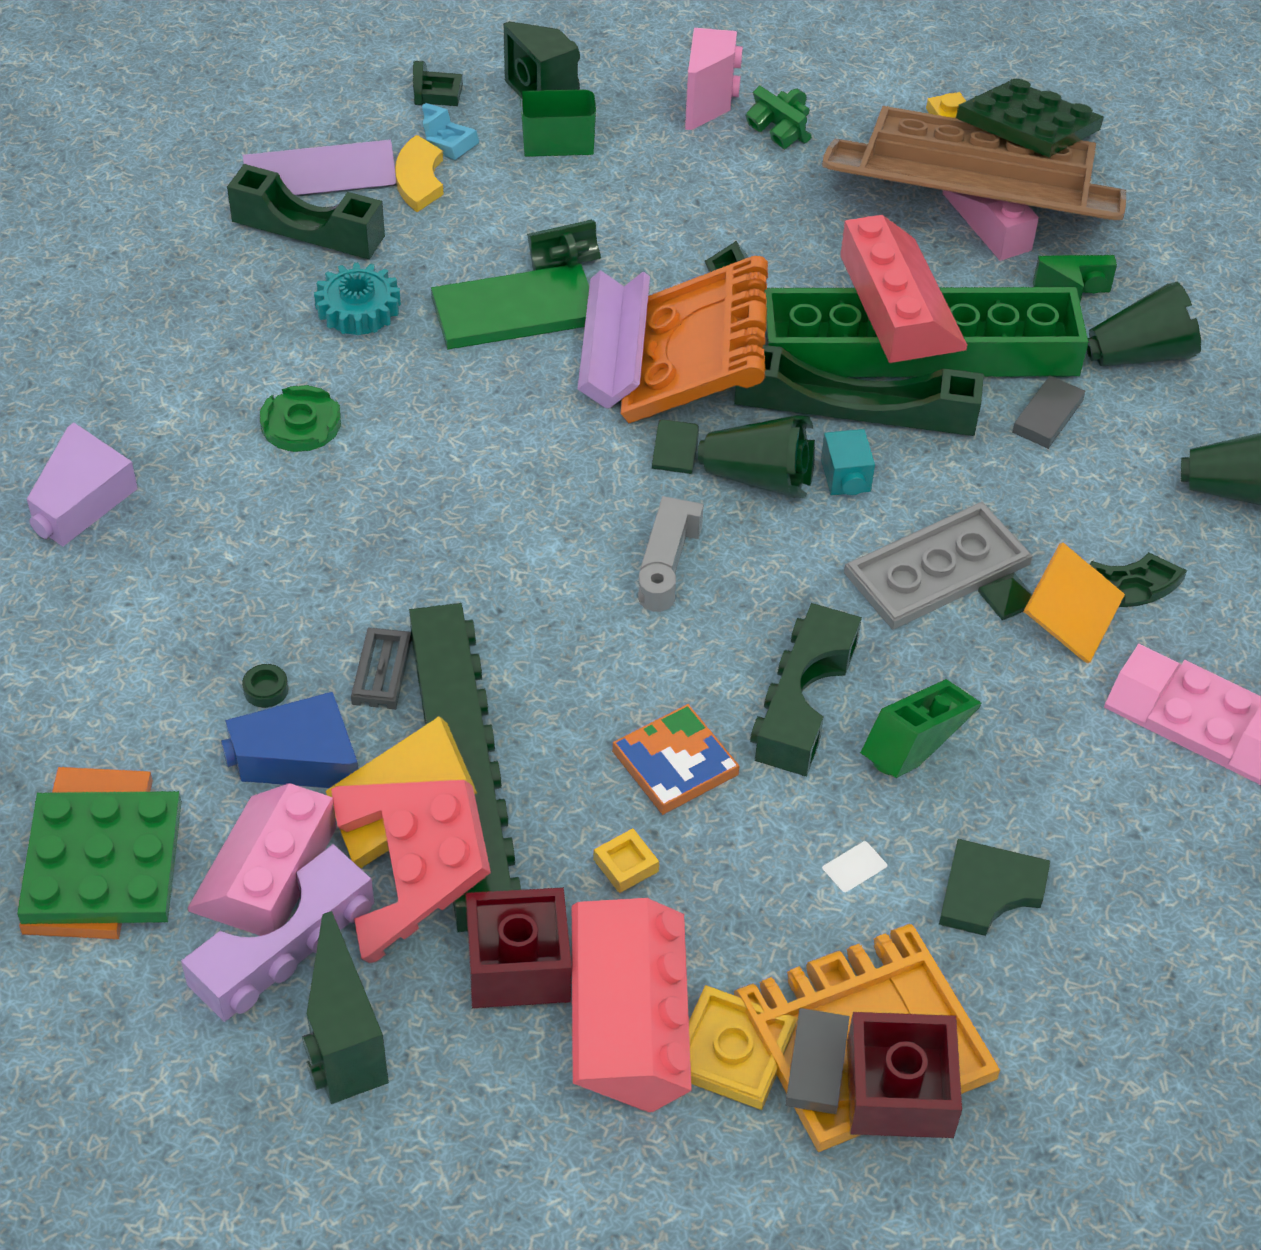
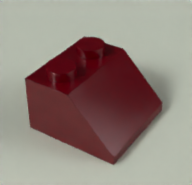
M564 887L466 893L472 1009L571 1002L572 966Z

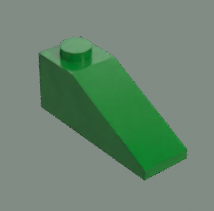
M949 680L940 681L882 708L860 753L871 760L875 768L880 772L898 778L918 768L980 708L982 703Z

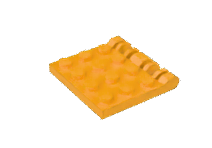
M910 923L891 930L890 938L885 933L873 939L876 954L884 965L877 969L862 948V945L860 946L858 943L847 949L849 963L839 950L807 962V973L817 992L813 989L800 966L787 971L789 986L797 1000L788 1003L778 984L772 977L759 982L761 993L754 983L734 990V995L740 997L744 1002L746 1014L769 1057L772 1054L777 1065V1077L786 1094L797 1025L783 1055L777 1044L783 1025L775 1023V1018L784 1014L798 1018L800 1008L850 1016L847 1039L853 1012L956 1016L961 1094L997 1080L1000 1073V1068L917 930ZM751 1001L759 1004L764 1012L757 1014ZM847 1040L837 1113L830 1114L794 1107L818 1153L860 1136L850 1135Z

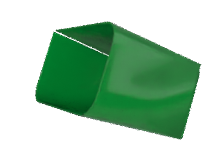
M586 89L522 91L521 119L525 157L594 155L596 102L592 91Z

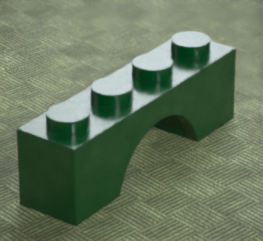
M247 164L242 165L227 186L232 222L369 260L385 237L383 202L381 200L347 192L341 202L335 206H315L294 195L286 187L279 173Z
M811 603L805 619L797 618L791 635V643H794L792 651L784 650L777 675L781 676L779 684L771 682L764 702V708L768 709L765 718L757 716L751 732L750 742L757 744L756 762L807 777L820 743L824 716L807 703L802 692L807 686L819 679L846 675L858 644L862 617Z

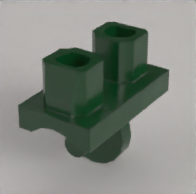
M592 219L527 234L533 271L566 265L571 267L579 263L601 259L596 237V222Z

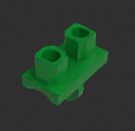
M760 85L752 92L755 104L745 114L749 126L758 132H762L771 122L774 123L775 126L769 131L770 137L774 143L784 150L797 139L805 144L812 138L811 134L806 131V116L809 114L810 109L805 106L807 101L805 92L796 88L788 94L781 91L776 96Z

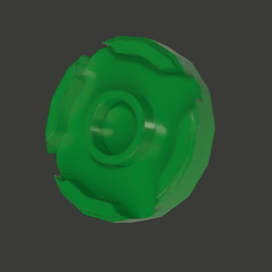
M309 385L290 386L282 389L283 394L277 395L275 398L274 395H271L265 400L260 409V427L266 440L279 449L291 452L311 451L325 446L336 437L341 427V412L338 402L331 399L330 393L322 388Z

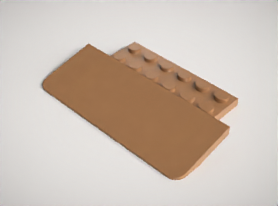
M882 106L868 144L835 138L827 147L822 161V167L834 171L1109 220H1123L1126 208V189L1090 183L1096 148L1095 142L1081 140L1051 157H1046L956 118Z

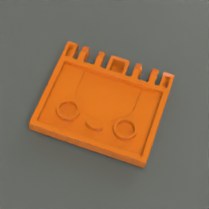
M748 257L648 296L640 384L635 390L625 396L621 403V415L628 424L671 408L688 404L691 401L713 393L724 391L733 386L749 388L760 384L764 380L765 355L762 348L765 345L767 299L764 292L767 289L766 280L768 278V261L764 257Z

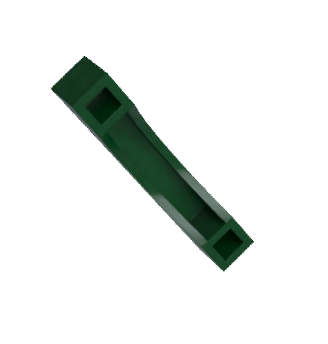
M763 345L762 349H764L765 355L764 380L760 384L749 388L735 386V405L975 436L982 401L984 374L941 369L924 376L905 380H858L817 369L796 358L782 347Z

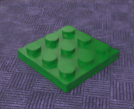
M180 792L37 793L17 912L20 923L168 922L182 804Z

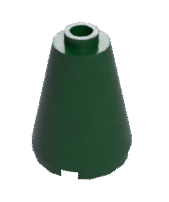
M1178 281L1167 283L1089 330L1086 350L1091 361L1097 360L1100 366L1190 359L1197 356L1196 354L1201 352L1200 329L1197 318L1190 319L1186 307L1192 306V303L1184 287Z
M795 415L709 432L705 440L699 442L698 462L700 465H704L705 471L709 474L792 498H805L807 493L801 487L802 484L811 486L815 463V440H807L806 428L813 429L812 421L809 416Z
M1261 433L1191 448L1189 457H1181V482H1189V490L1261 505Z

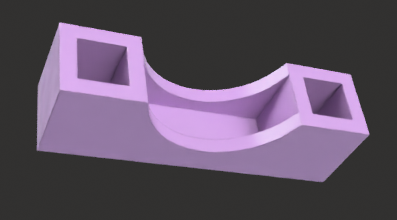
M334 844L296 872L301 900L297 911L285 925L274 932L257 937H239L219 931L181 960L187 986L224 1022L235 1013L241 1014L248 1011L258 1000L259 994L273 983H281L287 980L302 960L312 952L316 953L322 914L332 911L341 930L350 922L355 924L354 918L365 915L371 910L374 904L372 879Z

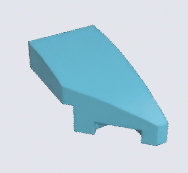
M428 103L422 105L424 113L423 127L426 140L443 150L445 157L456 160L479 143L477 130L452 123L448 109Z

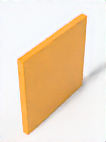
M1060 543L1023 612L1081 660L1090 663L1125 594L1065 543Z

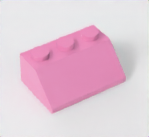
M290 783L251 796L189 904L188 911L259 936L274 932L285 925L300 897L296 872L325 851L337 828L333 797Z

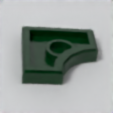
M958 839L939 925L986 936L992 922L1005 911L1020 907L1041 908L1050 860Z

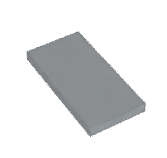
M979 502L845 564L844 574L890 628L894 630L978 590L983 585L1031 565L1033 556L983 502Z

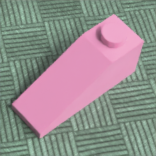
M943 190V195L999 261L1032 251L1039 217L1028 205Z

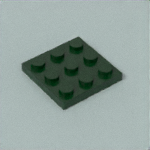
M1015 78L959 104L956 119L1046 157H1051L1101 130L1104 116L1092 112L1093 109L1085 104H1072L1062 100L1061 95L1058 93L1040 91L1031 87L1028 81Z

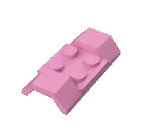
M1138 644L1120 671L1104 708L1261 785V696L1187 660L1180 664Z

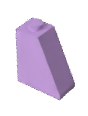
M72 423L67 427L27 497L31 514L29 521L33 530L44 539L50 537L61 546L66 545L138 489L132 461L77 424Z

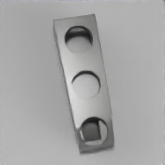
M662 496L639 572L638 584L640 587L638 600L645 609L661 612L669 609L675 602V573L686 537L699 539L702 530L704 504Z

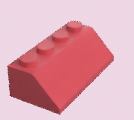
M884 215L845 220L840 257L889 363L966 351L967 343L915 238Z
M649 898L583 901L572 905L573 1084L646 1112H654L692 1091L685 921L683 913Z

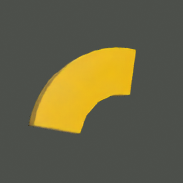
M415 135L404 145L395 165L398 191L403 200L416 212H419L444 195L443 184L434 175L435 168L443 161V150L418 135Z

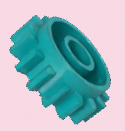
M354 262L352 269L347 270L343 265H339V273L334 274L327 271L325 273L326 281H317V291L314 292L315 308L318 310L319 320H326L329 329L335 328L341 334L363 335L375 333L385 325L389 326L391 324V316L399 315L398 306L401 305L400 288L397 287L396 277H388L387 269L375 272L374 264H369L366 269H360L359 263Z

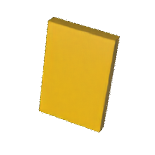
M440 716L325 791L327 796L332 797L331 788L336 786L465 780L473 785L474 795L477 794L447 722ZM383 818L349 832L340 829L350 858L359 868H363L389 851Z

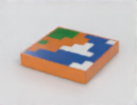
M689 704L613 742L612 752L662 815L739 775V764Z

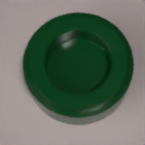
M257 665L248 670L242 680L246 700L256 707H273L281 703L288 694L289 687L286 673L276 665Z

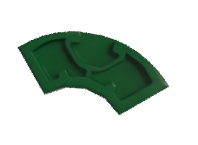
M1149 552L1139 561L1125 566H1108L1095 561L1090 563L1094 569L1125 594L1119 607L1140 606L1157 601L1173 592L1185 579L1187 573L1186 569Z

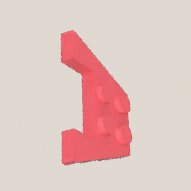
M447 780L336 786L331 788L337 826L340 829L349 832L383 818L398 895V902L354 918L362 960L368 963L377 962L386 955L384 950L400 937L403 939L408 938L419 929L418 923L437 908L444 910L491 873L473 785L467 781Z

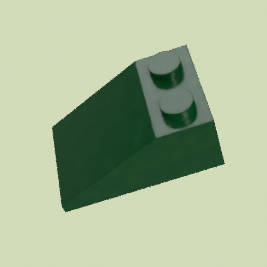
M333 912L324 913L321 919L306 1013L310 1033L302 1036V1040L309 1059L306 1063L314 1088L319 1090L325 1087L330 1103L334 1104L388 1084L389 1080L383 1033Z

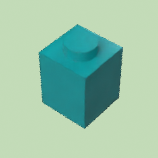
M865 429L825 432L821 463L830 495H857L863 492H871L875 462Z

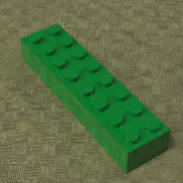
M939 287L967 343L966 351L889 363L855 288H767L764 292L767 299L765 345L782 347L796 358L817 369L843 377H919L941 369L982 373L984 377L1080 376L1088 346V337L1076 287Z

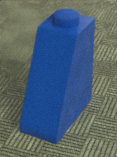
M333 692L225 720L228 739L221 740L223 754L227 767L237 766L242 782L281 785L290 783L296 786L330 788L358 770V762Z

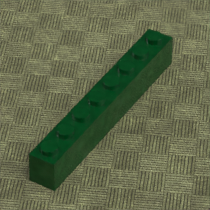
M462 603L409 609L412 645L425 725L439 716L447 722L477 791L475 799L491 873L466 893L521 890L519 877L510 878L508 866L515 865V853L512 837L503 838L501 827L508 826V814L505 799L496 800L495 789L502 788L501 774L498 761L490 762L488 752L495 751L492 724L483 725L482 716L488 715L489 712L485 688L477 689L476 681L482 680L479 653L471 654L470 646L476 645L473 619L465 620ZM466 893L453 902L457 933L468 931Z

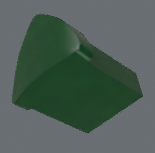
M413 61L414 104L420 106L425 103L458 106L463 86V74L430 72L427 70V65L424 61Z

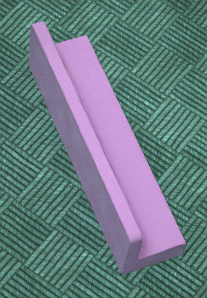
M391 140L243 155L244 164L279 173L286 187L294 195L396 184Z
M601 270L590 279L577 389L605 408L615 405L640 384L650 276L645 272L640 273L625 286Z

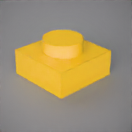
M960 92L927 98L926 110L929 114L956 118L959 104L966 102Z
M633 828L595 848L593 851V860L619 893L659 872V860Z

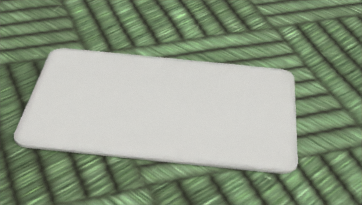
M863 841L828 862L822 868L843 892H848L887 868V863L866 841Z

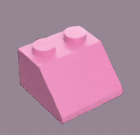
M694 28L688 69L685 130H693L730 111L732 97L739 98L741 76L734 75V68L741 69L743 46H736L737 31Z

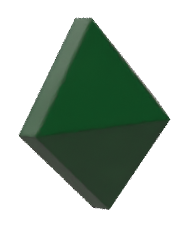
M1014 572L978 589L980 595L1002 621L1023 612L1032 596L1030 590Z

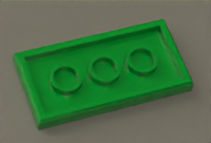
M579 263L571 267L566 265L431 287V298L447 350L585 327L590 286L583 267Z

